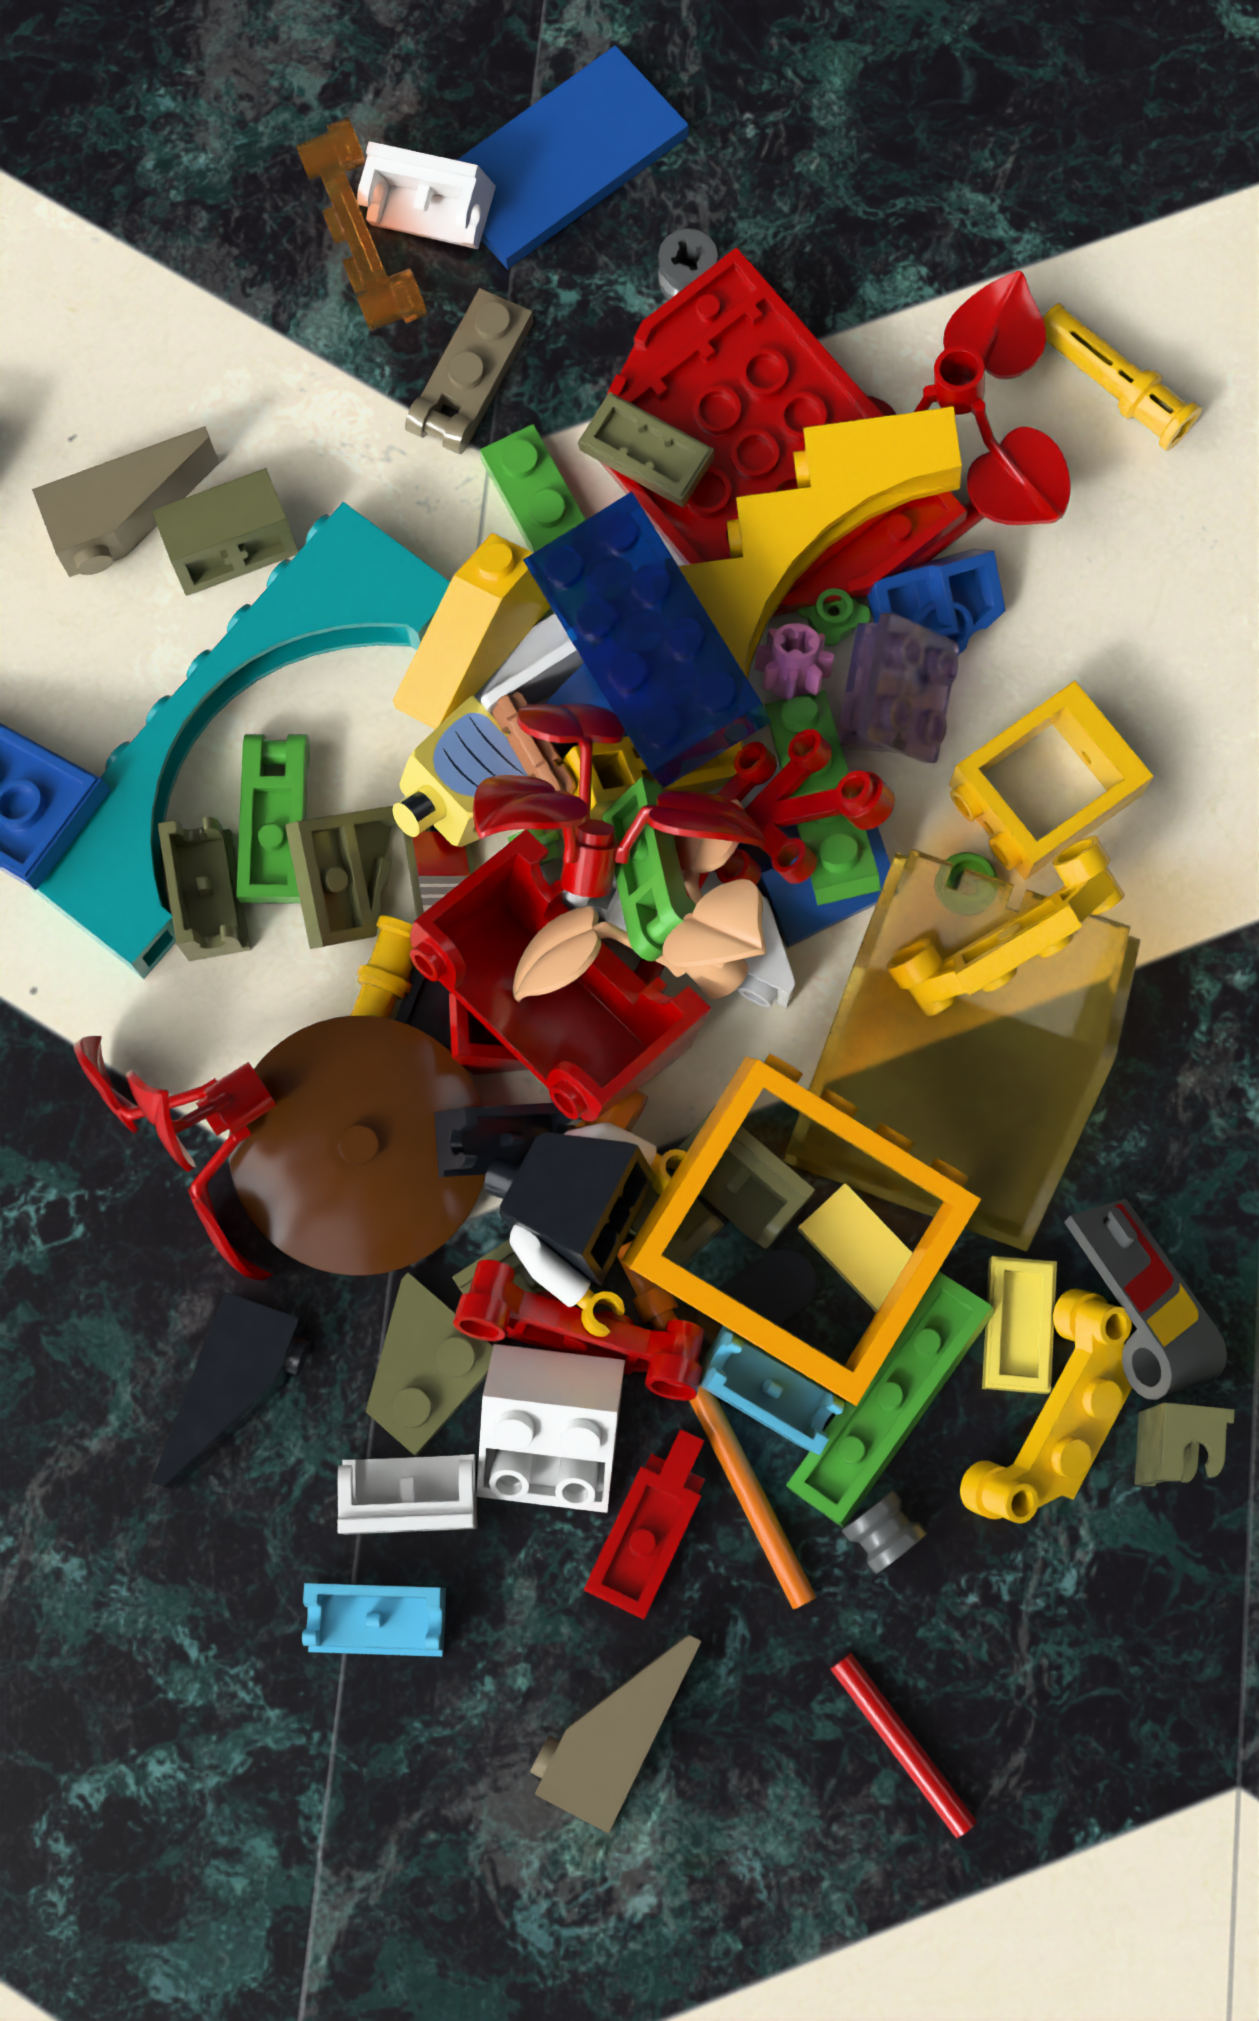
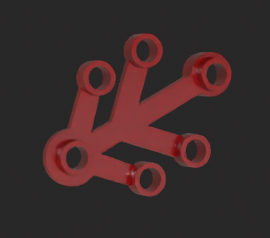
M805 729L793 737L788 746V756L791 759L789 763L744 808V811L751 817L765 837L764 851L772 857L773 868L786 881L793 884L801 883L812 875L817 865V857L802 840L798 838L789 839L778 828L843 815L857 829L869 830L886 821L895 806V795L891 788L876 773L861 770L848 773L841 779L835 789L789 798L812 773L824 768L831 758V745L815 729ZM750 742L744 745L734 758L733 764L737 773L716 795L730 801L737 799L741 802L756 785L767 782L774 775L777 768L776 757L761 742ZM739 849L735 850L726 863L717 869V877L723 884L734 880L747 879L757 885L761 877V867L747 852ZM796 857H798V859H797L792 865H790L791 862H792ZM741 868H743V869L741 870V872H740L738 875H736V873H737Z

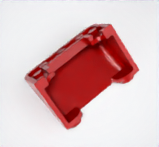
M525 829L414 920L410 934L413 947L410 951V957L415 967L424 977L434 982L439 980L549 1089L553 1103L565 1116L573 1120L580 1117L585 1121L593 1122L673 1064L691 1048L712 1008L689 986L675 997L664 995L668 985L659 977L647 986L602 941L597 957L589 968L576 980L547 994L524 997L518 1003L514 999L513 983L519 961L525 949L544 926L556 917L570 911L562 903L566 890L562 888L560 881L557 879L549 886L542 874L540 862L548 856L549 850Z

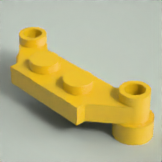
M1090 836L1067 847L1053 860L1052 865L1065 884L1057 892L949 958L942 959L931 940L926 938L918 940L900 950L888 961L886 967L900 989H909L925 1016H933L951 1006L957 1000L958 995L968 993L970 996L980 989L990 992L1000 988L1017 974L1016 967L1037 954L1041 958H1045L1061 951L1071 943L1074 938L1072 933L1083 927L1081 923L1090 914L1098 915L1108 911L1124 898L1125 893L1108 867L1111 862L1110 856L1098 837Z
M1074 1288L1063 1293L1058 1299L1053 1312L1055 1329L1061 1337L1074 1341L1075 1349L1014 1464L1006 1468L990 1461H979L973 1464L964 1474L960 1486V1495L963 1504L970 1511L988 1519L997 1520L1005 1518L1021 1524L1029 1521L1036 1513L1037 1508L1060 1496L1074 1500L1132 1389L1122 1364L1124 1342L1131 1332L1132 1321L1124 1308L1108 1304L1107 1300L1100 1294Z

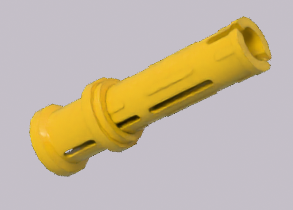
M1061 303L1055 304L1043 316L1046 328V342L1119 400L1117 407L1120 409V414L1127 420L1135 417L1160 438L1159 446L1165 451L1171 450L1189 432L1200 416L1202 407L1195 401L1187 404L1162 384L1163 376L1158 371H1151L1150 369L1141 371L1103 338L1099 337L1068 312Z
M380 915L376 926L381 931L367 964L360 965L356 974L358 976L357 982L362 987L350 1016H376L389 1019L396 1000H403L412 988L408 979L414 966L410 957V951L413 949L410 938L413 924L394 917Z

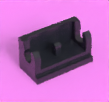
M554 1103L462 1107L434 1112L438 1178L486 1175L490 1164L497 1157L522 1163L537 1136L544 1132L565 1134L568 1131L569 1125H577L583 1119L580 1117L576 1120L568 1118Z

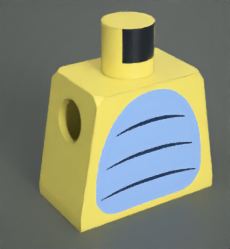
M473 695L447 717L409 756L399 783L401 791L406 797L394 804L393 816L401 830L411 837L419 835L434 825L455 846L463 847L480 839L473 819V800L479 784L486 778L497 775L528 776L506 738L510 733L502 732L491 713L487 712Z

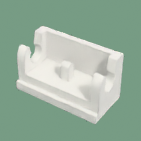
M369 141L366 150L368 156L358 188L357 203L358 205L368 207L366 220L371 225L474 249L479 248L496 186L478 165Z
M475 1455L342 1460V1465L338 1466V1533L348 1535L478 1529Z

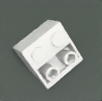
M494 1344L482 1399L476 1497L607 1513L625 1360Z

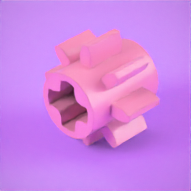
M800 623L787 624L778 630L770 628L768 630L767 644L757 646L754 669L764 672L762 688L764 690L771 689L777 696L788 700L809 693L816 696L820 694L822 678L831 677L834 654L823 651L825 635L823 633L817 634L811 627Z

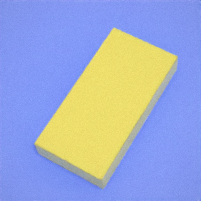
M846 1183L797 1229L876 1313L912 1255V1252Z
M997 1256L989 1258L987 1303L993 1306L995 1313L985 1326L982 1389L1039 1394L1051 1393L1056 1261Z

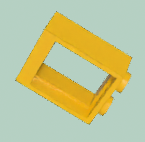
M1074 680L955 766L949 786L952 789L950 797L957 810L970 822L976 819L991 837L988 843L997 860L1008 870L1015 868L1023 879L1027 880L1053 861L1067 847L1085 838L1140 798L1154 776ZM1053 724L1106 789V792L1039 841H1036L983 773Z

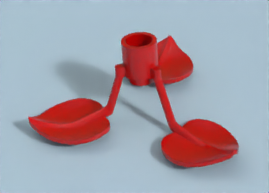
M1020 270L986 285L967 299L951 316L944 330V351L939 354L934 364V384L923 388V397L914 412L929 410L932 403L937 402L941 408L954 407L955 415L971 412L975 416L983 442L990 452L978 456L971 463L967 473V493L973 506L984 517L1005 525L1050 524L1063 518L1070 499V475L1063 453L1048 435L1027 426L1012 430L999 444L993 435L986 414V404L983 401L985 371L998 379H1012L1032 369L1044 353L1046 345L1044 319L1031 295L1025 275ZM867 396L884 416L896 415L893 408L885 401L874 396Z
M530 704L519 709L517 718L519 727L525 733L535 738L556 743L578 742L580 747L579 797L570 794L568 791H556L552 784L540 778L521 775H497L486 778L479 784L473 800L474 825L480 839L508 830L563 828L565 849L560 884L566 891L582 897L598 898L611 893L616 862L622 864L629 863L631 848L647 823L654 829L673 835L740 842L758 846L763 850L765 845L764 835L740 806L724 797L704 792L670 791L659 794L656 805H644L641 807L621 842L614 836L615 828L611 824L601 820L590 819L592 742L617 744L623 740L625 735V724L617 714L606 708L591 704Z
M86 1036L78 1040L74 1044L76 1057L84 1073L98 1090L111 1111L133 1134L141 1130L135 1120L146 1117L150 1123L156 1126V1132L166 1150L185 1171L190 1172L196 1166L194 1160L177 1137V1133L204 1119L207 1120L216 1136L229 1129L231 1135L187 1190L210 1239L223 1258L233 1268L248 1278L264 1281L271 1277L273 1274L246 1260L228 1242L218 1225L208 1191V1183L238 1144L252 1135L246 1125L277 1106L249 1062L245 1063L219 1081L214 1078L203 1086L172 1096H168V1090L148 1086L143 1082L138 1073L132 1069L125 1074L138 1104L137 1106L116 1091L104 1064L101 1048L102 1036ZM199 1100L196 1102L197 1109L177 1120L171 1119V1108Z

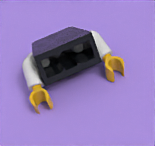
M609 1122L569 1130L565 1134L544 1132L535 1138L522 1163L497 1157L490 1164L485 1176L486 1192L489 1195L503 1199L500 1204L499 1214L511 1230L510 1245L531 1277L568 1307H572L575 1304L583 1309L581 1320L584 1328L589 1333L601 1337L607 1336L611 1331L595 1319L593 1315L594 1305L605 1304L619 1316L624 1314L625 1308L622 1299L617 1294L607 1291L595 1294L589 1289L590 1282L602 1285L651 1186L661 1195L672 1178L667 1173L666 1168L676 1170L687 1153L684 1150L673 1149L662 1156L656 1153L655 1144Z

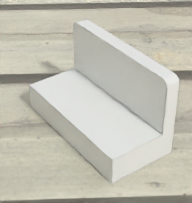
M557 611L530 630L527 636L474 697L492 716V709L498 704L497 700L505 694L511 695L519 692L525 695L529 704H537L556 692L593 653L592 641L585 632L576 636L560 612Z

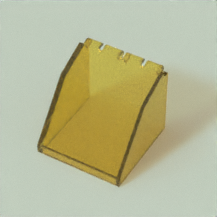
M912 848L908 856L896 852L850 972L808 1091L817 1097H820L825 1088L836 1093L859 1108L853 1119L875 1132L878 1125L882 1123L911 1140L914 1145L908 1154L924 1164L930 1166L936 1157L968 1176L969 1179L963 1188L979 1197L981 1201L964 1229L1027 1252L1115 1061L1141 939L1128 935L1130 931L1129 925L1101 915L1090 914L1082 922L1083 927L1079 929V932L1075 931L1072 933L1074 938L1071 943L1061 951L1045 958H1041L1037 954L1016 967L1017 974L1000 988L990 992L980 989L970 996L968 993L958 995L957 1000L947 1009L933 1016H925L909 989H900L886 967L888 961L896 953L918 940L928 938L942 959L949 958L1047 898V896L1026 889L1020 906L1016 910L1007 907L1014 887L1011 883L965 867L958 888L946 885L953 866L952 862ZM800 1112L783 1162L842 1184L846 1183L850 1187L935 1217L944 1201Z

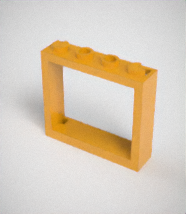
M770 1053L764 1063L755 1058L745 1057L621 1261L643 1277L857 1406L981 1199L963 1188L969 1177L936 1157L931 1165L928 1166L908 1154L914 1143L902 1134L882 1123L873 1132L854 1120L853 1118L859 1108L826 1088L820 1097H817L798 1085L797 1083L803 1073L787 1062ZM762 1089L944 1201L845 1366L662 1254Z

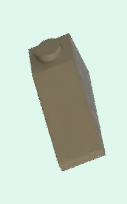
M206 426L32 489L55 553L68 576L97 574L109 568L113 561L126 557L157 526L151 510L185 498L219 464V460Z
M687 1634L567 1727L561 1741L548 1735L530 1773L542 1778L535 1795L609 1834L701 1640Z

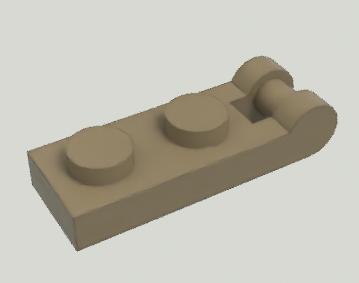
M479 288L422 395L411 405L406 417L405 430L421 438L430 434L443 440L442 446L457 454H462L470 443L534 323L533 311ZM443 405H446L459 412L451 418L440 413Z

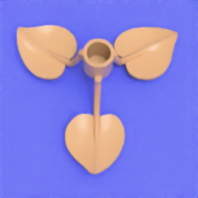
M732 800V802H734L744 810V807L739 802V800ZM673 835L682 876L684 877V885L696 907L693 913L686 914L684 921L669 933L664 941L663 955L656 961L666 966L675 977H680L687 972L709 998H723L735 991L746 978L749 966L744 959L766 954L762 929V893L752 881L740 879L722 884L703 896L698 885L700 873L714 871L724 865L734 853L739 842ZM589 906L576 908L556 917L536 934L525 949L515 973L513 983L514 999L520 1003L524 997L547 994L576 980L589 968L597 957L601 947V939L613 938L632 948L627 932L609 922L598 924V913Z

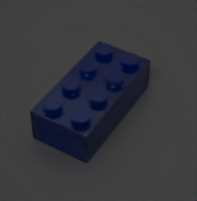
M632 491L523 559L649 772L658 784L662 785V789L771 723L761 700Z

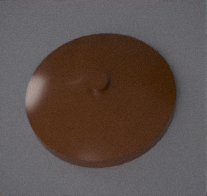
M376 1016L336 1017L314 1023L288 1036L273 1047L254 1068L277 1106L246 1125L252 1135L240 1142L230 1154V1171L235 1189L248 1216L259 1231L285 1254L303 1264L335 1274L374 1275L387 1273L418 1262L446 1243L467 1219L477 1202L486 1175L438 1178L434 1112L462 1107L483 1106V1102L465 1068L452 1058V1053L433 1037L415 1027L388 1018Z

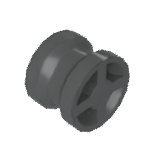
M689 228L677 230L668 235L660 245L658 282L661 292L668 300L718 262L716 244L707 234L700 230ZM685 260L697 263V267L687 265Z
M895 1490L887 1493L841 1530L849 1541L860 1543L868 1553L867 1564L875 1574L890 1565L927 1534L919 1522L909 1521L902 1512V1499Z

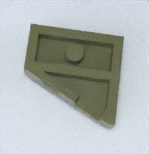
M393 806L285 824L310 949L376 937L378 930L376 924L382 911L380 895L383 888L387 885L392 863L391 860L385 858L391 827L398 825L393 816Z
M407 1273L400 1283L366 1413L417 1457L486 1378L493 1346L486 1340L470 1337L457 1330L453 1325L455 1313L413 1276Z

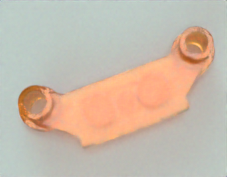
M349 117L327 125V133L297 144L296 148L309 180L321 176L333 205L322 210L335 244L347 241L353 255L343 259L342 262L354 292L359 294L367 290L366 293L356 297L369 330L373 331L404 318L407 324L428 315L410 268L387 277L345 174L366 163Z

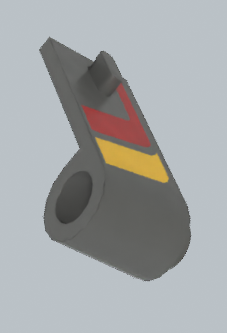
M1127 1199L1070 1215L1064 1223L1137 1328L1127 1340L1122 1354L1124 1373L1134 1390L1147 1399L1158 1400L1210 1381L1221 1375L1226 1366L1227 1359L1226 1345L1221 1333Z

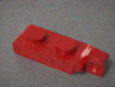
M680 1429L666 1460L652 1453L650 1454L645 1467H640L584 1587V1591L643 1620L645 1619L701 1498L699 1492L705 1479L690 1471L705 1440Z

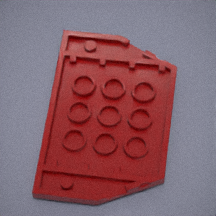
M736 247L642 321L634 337L635 344L620 375L616 374L607 392V395L611 392L714 449L715 459L688 502L682 508L602 462L600 463L686 565L732 559L727 521L739 519L736 497L798 489L793 452L805 450L803 428L884 417V415ZM949 491L911 500L865 521L829 546L794 582L772 617L797 612L801 608L816 606L817 599L821 593L832 588L844 590L851 598L868 596L875 584L873 581L878 582L880 579L897 573L908 566L966 520L967 510ZM837 595L829 596L824 600V604L841 601L842 597Z

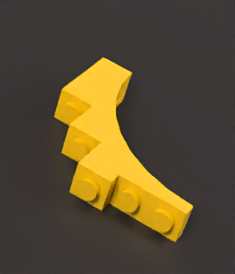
M954 407L803 428L805 450L793 452L798 489L736 497L739 519L727 521L732 559L669 567L671 589L660 590L664 627H676L680 646L703 643V645L691 646L696 684L708 682L710 705L698 706L703 744L715 742L719 762L734 760L737 752L742 750L743 707L751 664L769 620L794 582L829 546L865 521L911 500L960 489L962 463Z

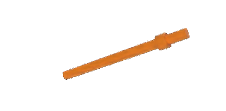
M631 1241L621 1246L617 1257L637 1295L632 1302L643 1324L650 1322L654 1331H665L668 1321L678 1320L673 1310L679 1306L673 1294L630 1269L621 1261L631 1245ZM699 1386L696 1398L689 1400L792 1608L796 1609L817 1597L717 1397Z

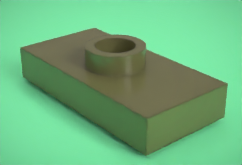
M611 392L608 393L577 442L580 451L684 508L715 459L713 448Z

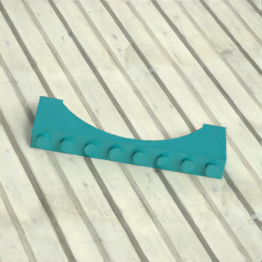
M342 502L331 516L328 514L321 516L309 530L306 544L292 560H283L274 568L267 580V588L252 605L245 604L236 611L228 623L227 634L213 650L206 649L193 660L186 674L187 679L172 696H163L153 705L147 715L146 725L131 742L121 743L111 753L105 764L106 771L100 776L111 790L36 891L32 888L30 889L144 980L176 943L172 914L165 891L163 855L158 823L166 821L170 796L179 771L194 743L211 720L236 696L258 680L287 665L309 657L342 649L369 646H407L418 650L450 581L345 502Z

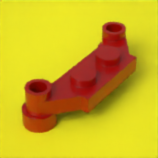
M495 1260L478 1261L469 1293L461 1295L453 1320L454 1327L460 1332L486 1341H499L504 1339L506 1335V1337L550 1351L625 1360L624 1374L631 1375L633 1371L647 1372L645 1386L651 1392L673 1400L687 1401L696 1398L703 1372L702 1367L698 1364L705 1335L704 1329L699 1325L684 1320H670L666 1323L665 1331H651L635 1326L634 1321L624 1314L619 1316L613 1311H600L598 1313L593 1312L595 1319L605 1325L611 1332L604 1337L595 1336L584 1328L581 1320L583 1309L575 1306L568 1307L549 1291H539L535 1294L524 1291L513 1283L516 1272L505 1263Z

